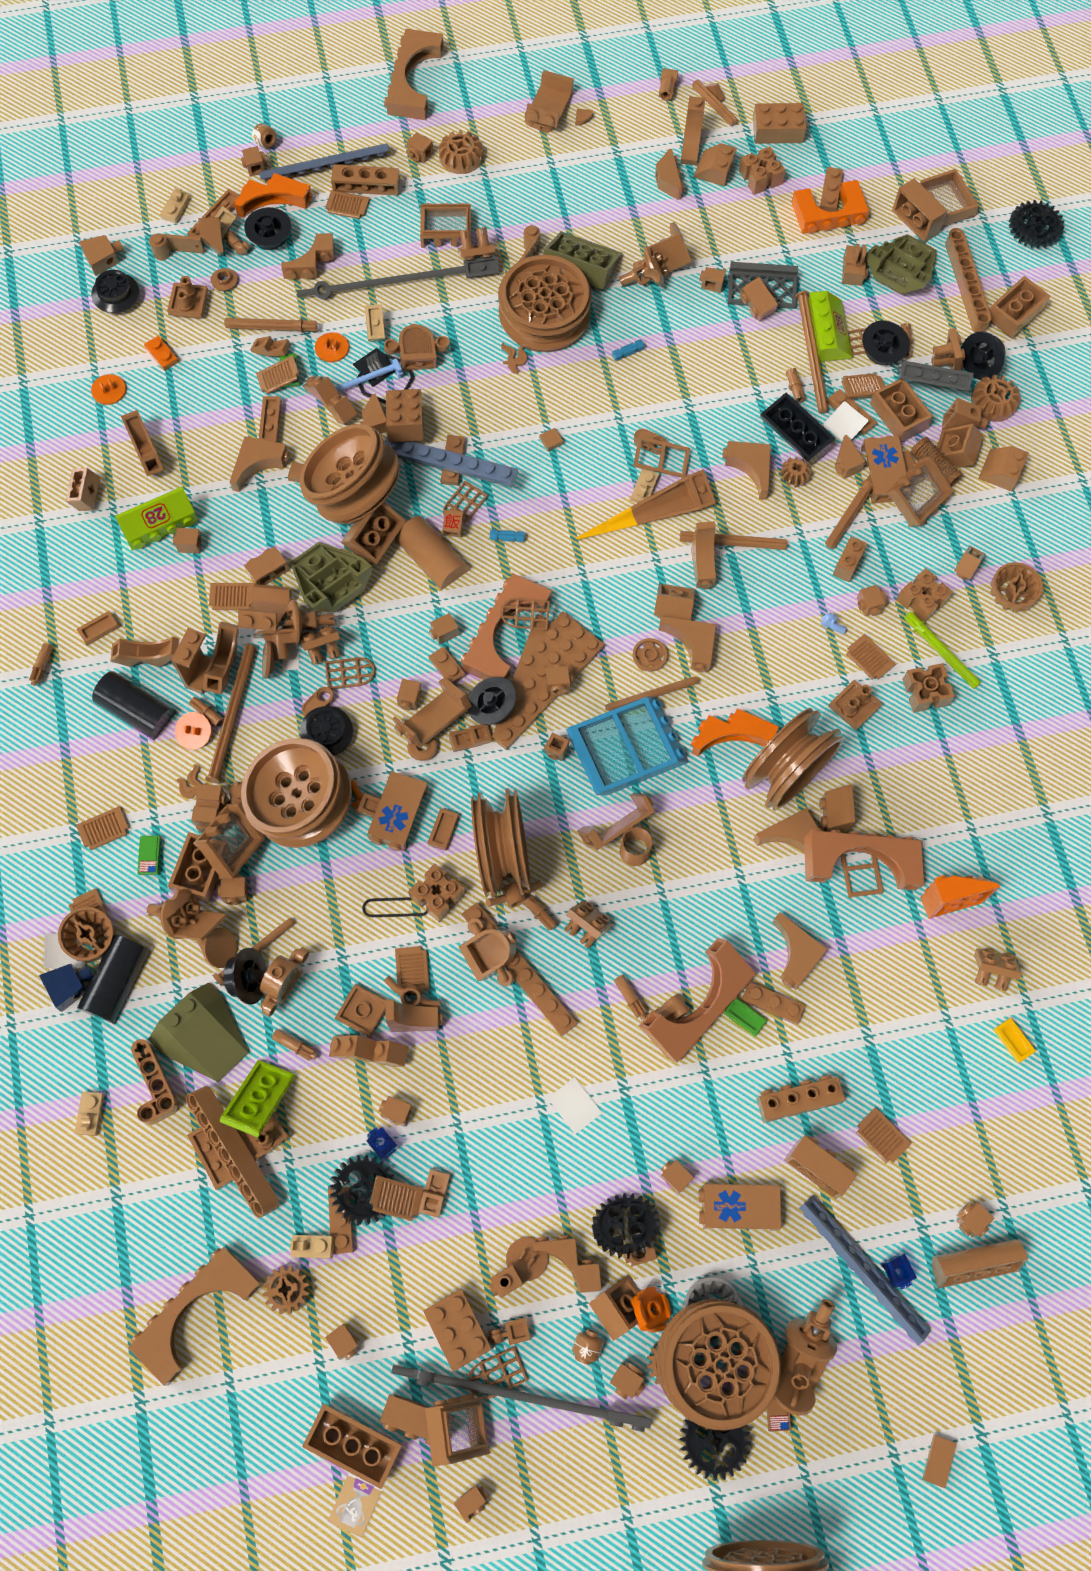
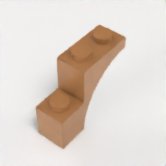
M333 233L316 234L315 241L306 254L292 261L281 262L284 279L318 278V261H335Z
M313 375L303 385L306 392L311 393L323 403L337 423L345 424L358 414L348 397L339 395L329 377Z
M138 410L122 415V421L146 475L150 476L164 470Z
M226 622L219 623L213 656L204 673V691L222 694L228 686L229 669L237 659L238 625Z
M172 636L156 642H137L120 638L112 644L110 662L132 667L138 662L161 667L172 659L179 646V638Z
M359 1035L333 1036L329 1057L362 1060L390 1067H405L408 1046L393 1041H375Z
M570 1235L557 1236V1240L549 1241V1237L536 1238V1242L531 1243L532 1252L549 1254L567 1266L575 1279L578 1293L601 1291L599 1264H594L593 1260L581 1261V1265H578L576 1240L570 1239Z

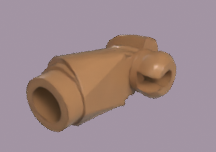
M232 231L225 234L226 243L236 251V254L244 255L250 249L248 242L243 241L241 243Z

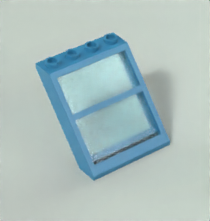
M642 698L566 729L596 795L615 793L688 763L686 752L680 746L678 736L673 731L670 719L665 715L662 709L663 705L658 698Z

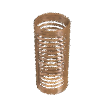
M923 437L913 446L910 451L911 455L918 459L917 461L920 458H928L931 453L933 454L930 457H933V460L939 456L934 462L940 468L939 470L951 487L954 486L961 479L963 473L958 468H955L954 463H951L947 456L940 452L941 450H938L928 437Z

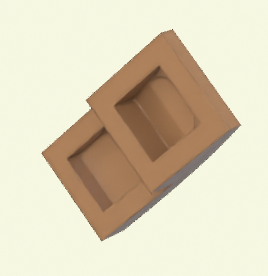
M271 336L257 338L250 350L253 353L265 356H284L291 343L288 339L273 341Z
M483 724L469 726L466 730L453 731L448 735L453 752L471 749L492 742L488 725Z
M430 1169L418 1213L439 1218L451 1173Z

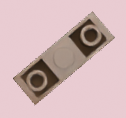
M669 149L656 164L655 179L659 190L680 200L681 192H684L683 181L680 182L681 173L680 169H677V156H674L673 150Z

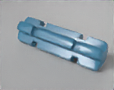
M639 339L634 341L635 343L632 342L621 347L620 350L612 351V357L617 361L622 359V356L626 357L635 353L636 350L644 349L643 341Z
M492 529L490 530V540L500 539V541L514 542V540H517V542H524L525 532L517 531L515 533V531L500 530L498 532V530Z

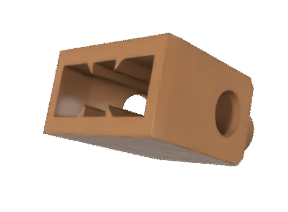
M105 235L79 241L95 276L118 264L115 253L124 250L120 240L110 244Z
M957 398L943 415L942 430L972 423L975 427L985 429L988 419L981 417L982 408L980 406Z

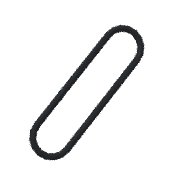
M410 897L372 898L366 900L362 906L363 913L367 917L372 918L424 916L427 914V910L424 913L376 915L368 914L365 911L366 904L371 901L412 900Z

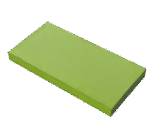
M257 1060L221 1115L220 1122L259 1137L294 1081L295 1074Z

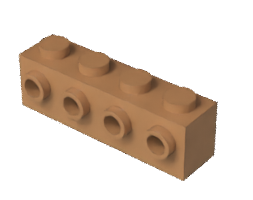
M831 1075L820 1077L818 1082L812 1083V1080L800 1082L798 1087L793 1088L792 1085L780 1087L781 1091L773 1093L772 1089L761 1092V1096L756 1100L763 1123L842 1104L845 1101L839 1078H832Z

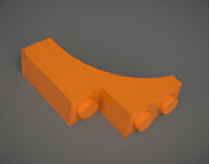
M276 173L268 180L267 185L248 180L234 203L237 216L244 218L247 214L258 208L274 204H288L306 209L312 199L311 186Z
M738 708L735 714H730L727 723L708 715L706 721L702 720L698 728L701 731L699 736L695 735L690 745L693 747L692 754L699 756L708 748L728 741H744L764 747L776 735L779 726Z

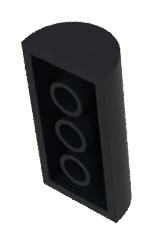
M787 392L760 414V418L802 458L809 462L810 465L815 464L824 457L835 442V437Z
M115 671L106 673L98 681L92 694V700L96 705L153 741L177 712L170 705Z
M114 935L111 945L103 955L77 1009L115 1025L151 951L130 939Z

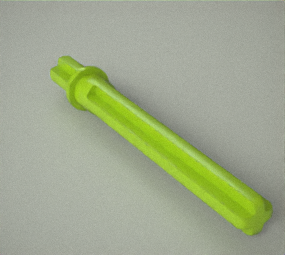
M909 612L904 617L914 628L913 632H917L973 689L980 685V680L925 625V621H921L913 612Z

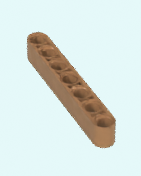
M953 228L949 232L945 247L971 328L974 332H985L991 321V313L963 230Z
M204 1086L187 1094L186 1102L253 1214L257 1218H262L278 1209L279 1200L237 1130L220 1122L224 1109L211 1088Z

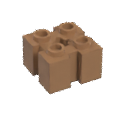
M770 146L759 150L758 155L751 153L741 157L739 173L744 181L749 180L748 187L753 195L764 192L767 186H770L772 189L783 184L786 170L780 161H775L776 154Z
M925 568L915 577L913 582H909L900 591L896 600L906 609L911 607L914 610L913 613L921 621L926 622L933 616L936 609L939 610L948 602L953 591L943 582L940 585L936 583L937 577Z
M944 663L931 665L926 671H923L922 667L907 670L902 680L906 692L912 693L909 702L913 713L928 710L932 704L934 708L949 706L955 696L951 684H945L948 675Z
M198 784L195 797L196 804L193 808L191 821L196 826L198 832L202 833L223 808L230 804V799H228L227 793H224L222 786ZM224 823L220 827V833L218 835H222L223 829H226L227 823Z
M434 863L424 874L425 881L422 883L418 880L408 893L410 898L421 908L426 905L427 913L440 922L448 914L449 904L456 905L465 895V889L453 878L448 881L447 873ZM437 890L440 891V894H439V895H438L437 893L434 895V893H433L434 891H437Z

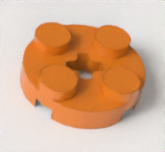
M656 1287L641 1289L632 1298V1306L634 1307L635 1316L641 1331H648L650 1333L663 1331L667 1326V1319L671 1317L668 1299L663 1293L660 1294L656 1291Z

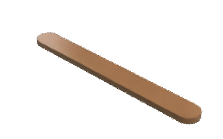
M690 677L606 704L605 709L612 711L645 697H656L697 684L699 679L698 677Z

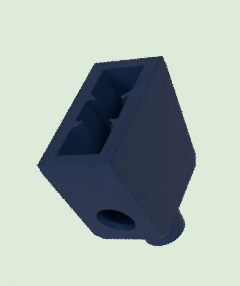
M67 964L43 973L39 977L55 1008L62 1012L83 996L86 990L84 981L92 978L93 973L88 966L78 971L72 964Z

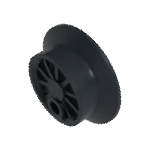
M273 207L260 208L248 216L244 224V231L247 238L259 248L274 250L285 243L291 232V221L288 215L280 209Z
M107 270L96 278L91 297L98 309L107 313H121L135 305L139 298L140 290L137 282L131 276L120 270Z
M881 320L873 322L865 329L862 336V343L867 357L879 365L899 362L909 351L910 341L907 333L902 327L891 321Z
M980 331L969 335L964 340L961 349H964L965 359L962 360L965 371L974 373L973 377L978 380H982L983 377L992 379L993 375H998L1001 372L1005 363L1006 350L1003 342L991 333Z
M490 677L478 683L468 697L471 707L468 709L470 717L475 722L483 725H497L508 720L514 712L516 702V690L513 684L503 677Z
M321 706L313 709L304 717L300 726V737L318 742L335 756L349 746L353 737V725L349 716L341 709L333 706Z
M242 949L236 957H232L227 961L223 973L227 992L233 997H238L243 1003L248 1005L256 1004L264 995L260 990V985L267 968L262 955L256 949Z

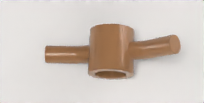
M538 880L531 884V891H528L527 887H525V893L521 895L517 882H512L501 889L503 895L497 896L496 899H486V905L490 907L507 902L509 908L517 907L527 899L526 894L542 888L543 885Z
M390 976L383 980L392 991L401 995L402 1004L411 1006L419 1004L423 1007H438L440 1009L441 1001L427 1000L421 997V990L416 985H407L403 988ZM407 991L415 992L417 999L408 1001L405 993Z

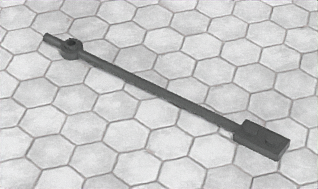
M497 255L464 260V266L337 285H329L325 281H319L315 284L314 288L297 290V296L316 295L317 298L324 300L332 292L461 273H465L466 278L499 274ZM321 288L326 289V292L324 294H321L319 292Z
M394 1364L391 1374L417 1379L416 1384L429 1386V1383L433 1382L607 1419L610 1420V1425L623 1427V1423L632 1425V1430L644 1432L645 1428L650 1429L652 1419Z

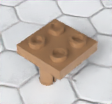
M482 227V230L481 228H476L479 242L477 245H472L470 229L459 231L462 247L458 248L459 256L465 260L475 259V255H480L481 257L492 256L491 253L495 252V246L488 241L487 227Z
M182 276L180 283H173L167 309L168 315L202 318L208 287L192 285L189 276Z
M956 328L948 330L947 344L933 346L932 366L948 365L950 369L959 371L963 369L962 360L965 359L964 349L960 348L961 336L960 334L957 335Z
M328 625L320 628L319 632L313 633V631L302 634L300 643L304 651L308 650L312 665L317 664L315 656L319 663L323 662L318 646L326 645L330 659L335 658L333 650L336 657L341 655L336 640H339L340 637L335 627Z
M853 680L829 703L828 707L857 731L882 706V703L871 694L872 688L869 685L861 686L856 680Z
M581 901L567 912L566 916L571 920L564 929L566 932L571 930L569 934L575 936L578 929L582 927L587 932L581 938L580 943L582 945L586 943L584 946L591 948L595 939H599L607 933L614 924L608 916L596 911L591 903Z
M976 948L974 957L979 968L975 979L976 984L981 985L983 983V986H987L990 974L993 973L998 975L994 987L998 990L1002 988V991H1007L1010 978L1020 980L1022 972L1014 956L1007 953L997 954L987 948H983V950Z
M274 1114L259 1137L236 1129L255 1161L261 1159L289 1138Z

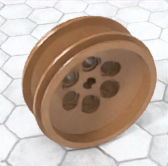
M553 255L531 256L513 265L500 283L498 291L500 323L507 335L518 345L532 351L553 352L570 346L586 330L591 312V288L585 275L572 262Z
M353 424L330 434L311 452L301 470L300 488L304 498L309 503L317 505L318 512L324 519L338 524L351 523L367 516L386 500L398 480L400 464L394 449L384 444L381 434L375 428L364 424Z
M807 708L795 716L764 746L744 772L742 781L746 782L745 788L747 790L754 788L769 778L771 786L765 802L766 808L772 807L776 811L786 805L812 781L842 745L844 737L840 736L841 731L839 729L819 736L811 735L812 729L821 716L820 711H813L812 708Z
M303 738L285 739L264 749L248 767L241 787L242 806L250 824L274 843L290 848L311 846L329 837L343 822L351 802V781L344 765L323 745Z
M506 788V800L502 812L494 810L487 798H484L483 793L478 792L477 800L475 796L471 797V814L476 856L484 895L488 897L491 892L492 898L496 899L497 891H500L503 878L507 877L510 873L518 884L520 894L524 895L525 887H527L528 891H531V880L518 792L514 790V794L511 795L510 788Z
M720 1299L698 1301L680 1310L669 1321L659 1340L656 1366L661 1387L672 1405L692 1422L714 1430L736 1429L757 1419L771 1404L777 1392L781 1376L779 1348L769 1327L751 1310ZM717 1335L719 1344L717 1347L711 1348L709 1344L710 1338ZM734 1342H739L740 1351L737 1354L731 1352V1345ZM702 1352L704 1355L703 1362L695 1364L694 1356ZM719 1359L725 1362L723 1369L716 1367V1362ZM740 1365H745L747 1369L746 1374L739 1377L737 1369ZM705 1375L709 1376V1385L701 1387L700 1379ZM725 1382H730L731 1390L724 1394L722 1392V1385Z
M748 1540L715 1545L705 1551L706 1557L702 1560V1566L707 1571H826L829 1568V1561L825 1558V1552L822 1549L809 1544L778 1540Z

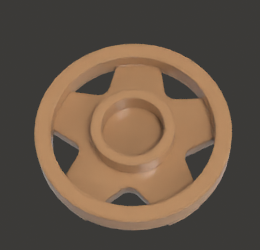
M653 638L643 639L633 649V661L642 671H657L666 663V647L659 640ZM653 643H654V644H657V645L660 646V647H659V648H655L654 645H653ZM644 644L643 649L638 648L639 646ZM664 655V659L661 662L660 657Z

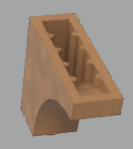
M689 96L680 164L697 165L706 98Z
M244 436L230 479L232 490L240 492L243 484L259 471L270 468L284 469L285 463H288L290 458L286 444Z
M728 441L727 447L723 448L722 458L725 459V466L734 467L746 473L755 483L759 499L766 500L769 489L770 444Z
M715 521L696 523L691 547L696 588L709 589L715 586Z
M661 616L659 631L673 635L685 646L690 656V669L701 673L709 672L716 624Z
M805 808L760 831L753 840L757 846L769 842L786 843L804 853V836L812 829L818 827Z
M779 912L772 924L783 935L788 952L787 964L780 978L785 986L796 990L828 949Z
M394 999L385 1000V1021L390 1032L439 1031V1025H443V1013H439L438 1007L411 1006L398 1003Z

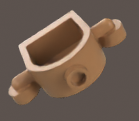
M411 324L400 332L399 343L394 339H387L384 342V351L390 355L399 353L402 371L436 369V351H447L450 340L446 336H439L434 341L433 334L428 328L422 325Z
M471 919L468 923V930L475 936L460 945L459 949L477 981H484L497 973V981L500 985H512L515 975L511 970H505L504 968L515 957V942H517L515 935L511 931L508 933L502 929L485 930V923L482 919Z
M304 947L295 949L289 959L279 955L271 963L260 985V990L265 996L261 1003L262 1014L271 1017L278 1004L281 1006L284 1004L303 973L301 965L307 960L310 953L309 950Z

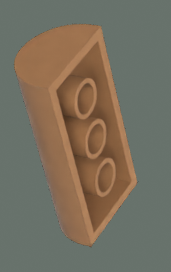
M415 516L408 520L396 535V542L440 590H443L469 571V566L423 516Z
M1015 1239L934 1256L932 1258V1270L937 1289L1019 1272L1028 1260L1023 1245L1019 1240Z
M323 1403L302 1447L382 1489L396 1462L402 1444Z

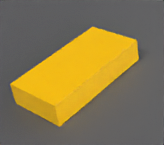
M1009 1018L993 1029L1017 1063L1022 1062L1036 1052L1012 1018Z

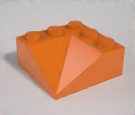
M942 875L934 879L935 881L930 884L929 888L925 889L924 894L920 898L928 919L982 904L1000 888V885L981 876L973 878V876L946 877V875Z

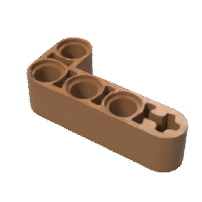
M139 1039L132 1044L131 1052L153 1099L139 1107L137 1117L147 1125H154L175 1114L179 1109V1102L153 1046L146 1040ZM143 1046L145 1047L144 1052L145 1055L148 1056L147 1058H145V1056L140 1053L142 1051L141 1047ZM154 1063V1071L147 1073V1067ZM163 1081V1088L160 1091H156V1084ZM172 1100L171 1107L165 1110L163 1107L165 1101ZM151 1109L153 1115L150 1119L146 1120L144 1115L146 1111Z

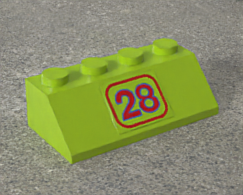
M828 291L810 292L809 305L819 361L852 359L842 300Z
M182 486L115 515L132 551L141 549L144 545L151 542L159 541L162 537L176 533L177 528L190 527L198 522Z

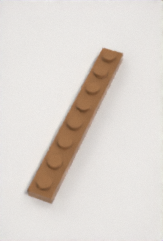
M477 902L462 913V917L467 923L471 919L480 918L485 923V930L499 929ZM516 950L513 961L505 969L511 970L514 973L516 983L558 1034L563 1037L577 1025V1022Z

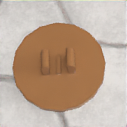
M523 1237L516 1240L510 1245L506 1254L507 1267L513 1265L522 1281H532L539 1278L544 1273L548 1264V1254L532 1252L531 1243L536 1242V1239L532 1237Z

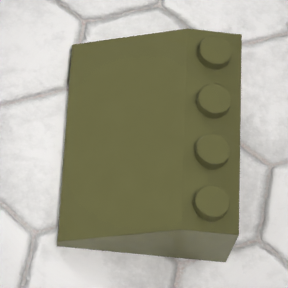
M560 231L544 248L543 255L558 256L572 262L585 275L589 285L595 289L603 290L609 283L622 256V252Z

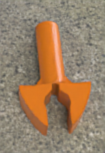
M352 779L350 780L351 790L356 800L351 803V806L354 810H357L362 793L356 781Z

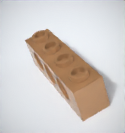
M333 164L331 176L332 190L344 193L398 196L400 186L399 168Z

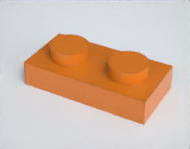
M159 336L144 344L146 350L164 371L179 363L177 357Z

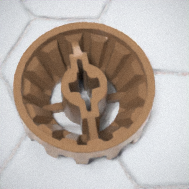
M459 130L458 134L452 131L449 133V136H444L442 142L439 143L440 163L446 170L455 174L473 172L481 165L483 160L482 143L476 135L472 136V133L469 131L466 134H463L462 130Z
M993 375L992 379L983 377L976 384L972 392L971 403L982 408L981 417L987 418L988 421L1000 422L1007 420L1013 416L1021 400L1020 390L1017 386L1013 387L1014 382L1012 380L1009 382L1004 381L1005 376H1001L1000 379H997V375ZM1007 392H1010V398L1006 401L1005 396Z
M1019 562L1008 563L1000 567L990 583L992 587L990 593L996 597L995 603L1003 604V609L1005 610L1012 608L1013 612H1018L1020 609L1027 611L1031 606L1035 605L1043 591L1042 579L1037 571L1029 565ZM1009 582L1006 588L1002 587L1004 583ZM1001 591L1005 592L1008 600L1002 596ZM1020 596L1025 597L1021 602L1015 603L1016 599Z
M82 907L73 910L62 920L58 930V941L61 949L69 957L76 961L90 963V961L102 959L101 956L105 954L111 945L114 931L116 930L111 919L104 912L93 907ZM94 923L99 925V927L95 930L90 925L85 924ZM83 929L89 932L92 941L86 938V933L83 931ZM102 929V931H103V941H102V943L100 944V943L98 942V939H99V934H98V932ZM83 944H85V945H88V946H92V947L95 948V949H93V950H84V949H82V948H80V947H81Z

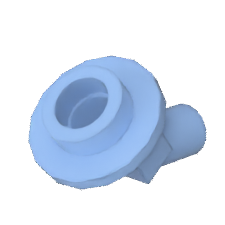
M830 612L821 618L823 621L820 624L825 629L830 627L841 634L845 633L846 627L835 623L838 620L836 613L831 614Z

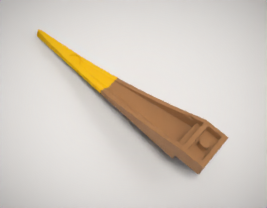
M704 469L679 479L581 534L576 539L579 540L697 511L715 504L716 501Z

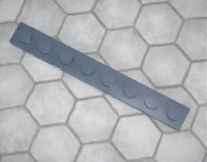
M385 143L260 171L259 175L260 179H264L267 182L274 173L289 177L292 172H297V175L306 173V169L312 168L313 171L323 169L322 166L327 164L329 167H333V164L338 165V162L344 161L345 164L352 163L354 158L360 157L361 160L369 159L372 154H376L377 157L386 155L385 151H389V146Z
M387 437L384 444L394 449L398 458L508 487L513 486L518 475L517 468L412 441L388 442Z
M812 1195L799 1208L804 1216L811 1221L818 1229V1232L831 1244L834 1251L844 1259L848 1267L857 1274L862 1283L870 1289L879 1303L889 1311L893 1319L907 1332V1335L917 1345H920L925 1341L931 1330Z

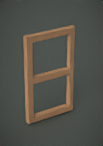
M639 436L633 467L683 478L686 476L690 448ZM642 442L662 446L658 468L638 464ZM665 447L685 451L682 473L662 469Z
M840 855L848 898L883 894L876 857L871 855L872 864L847 866L845 855ZM873 868L878 890L852 892L848 871Z

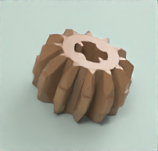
M796 456L793 460L790 457L787 462L783 463L780 473L783 476L782 480L788 481L787 485L793 484L796 487L799 484L803 486L809 480L811 468H809V462L804 463V458L798 460Z

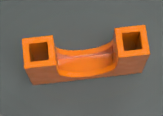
M858 180L842 182L839 196L843 208L836 212L820 209L814 201L810 188L794 191L791 203L802 234L866 223L869 210Z

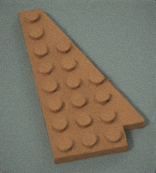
M563 611L552 623L548 622L547 631L531 629L512 680L516 690L514 712L508 720L496 725L492 739L507 751L559 696L553 695L551 692L547 693L546 668L555 665L568 666L569 673L573 674L574 680L604 648L605 644ZM538 613L535 616V618L544 619ZM535 621L533 622V627L545 628L546 622Z

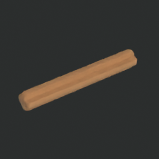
M699 79L692 83V88L702 98H706L705 101L730 126L737 123V118Z

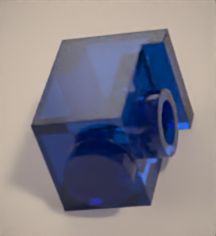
M375 1127L367 1134L369 1138L366 1142L383 1162L399 1148L383 1127L380 1129ZM379 1138L384 1139L383 1145H377Z
M905 1253L897 1254L880 1263L893 1288L900 1287L901 1290L912 1285V1280L917 1278ZM896 1269H898L900 1272L899 1277L895 1271Z

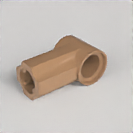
M662 68L659 97L663 101L672 99L679 70Z
M676 994L653 1012L662 1015L665 1019L676 1020L685 1016L690 1010L681 996Z

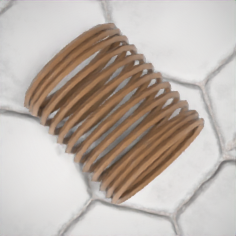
M633 827L623 834L619 852L620 857L626 864L641 866L646 863L653 844L650 833L644 828ZM630 839H638L646 844L648 850L643 854L635 855L628 852L624 844Z

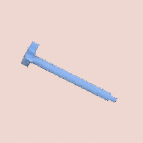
M393 359L391 360V365L335 386V388L340 392L395 370L399 379L403 377L402 369L398 360Z

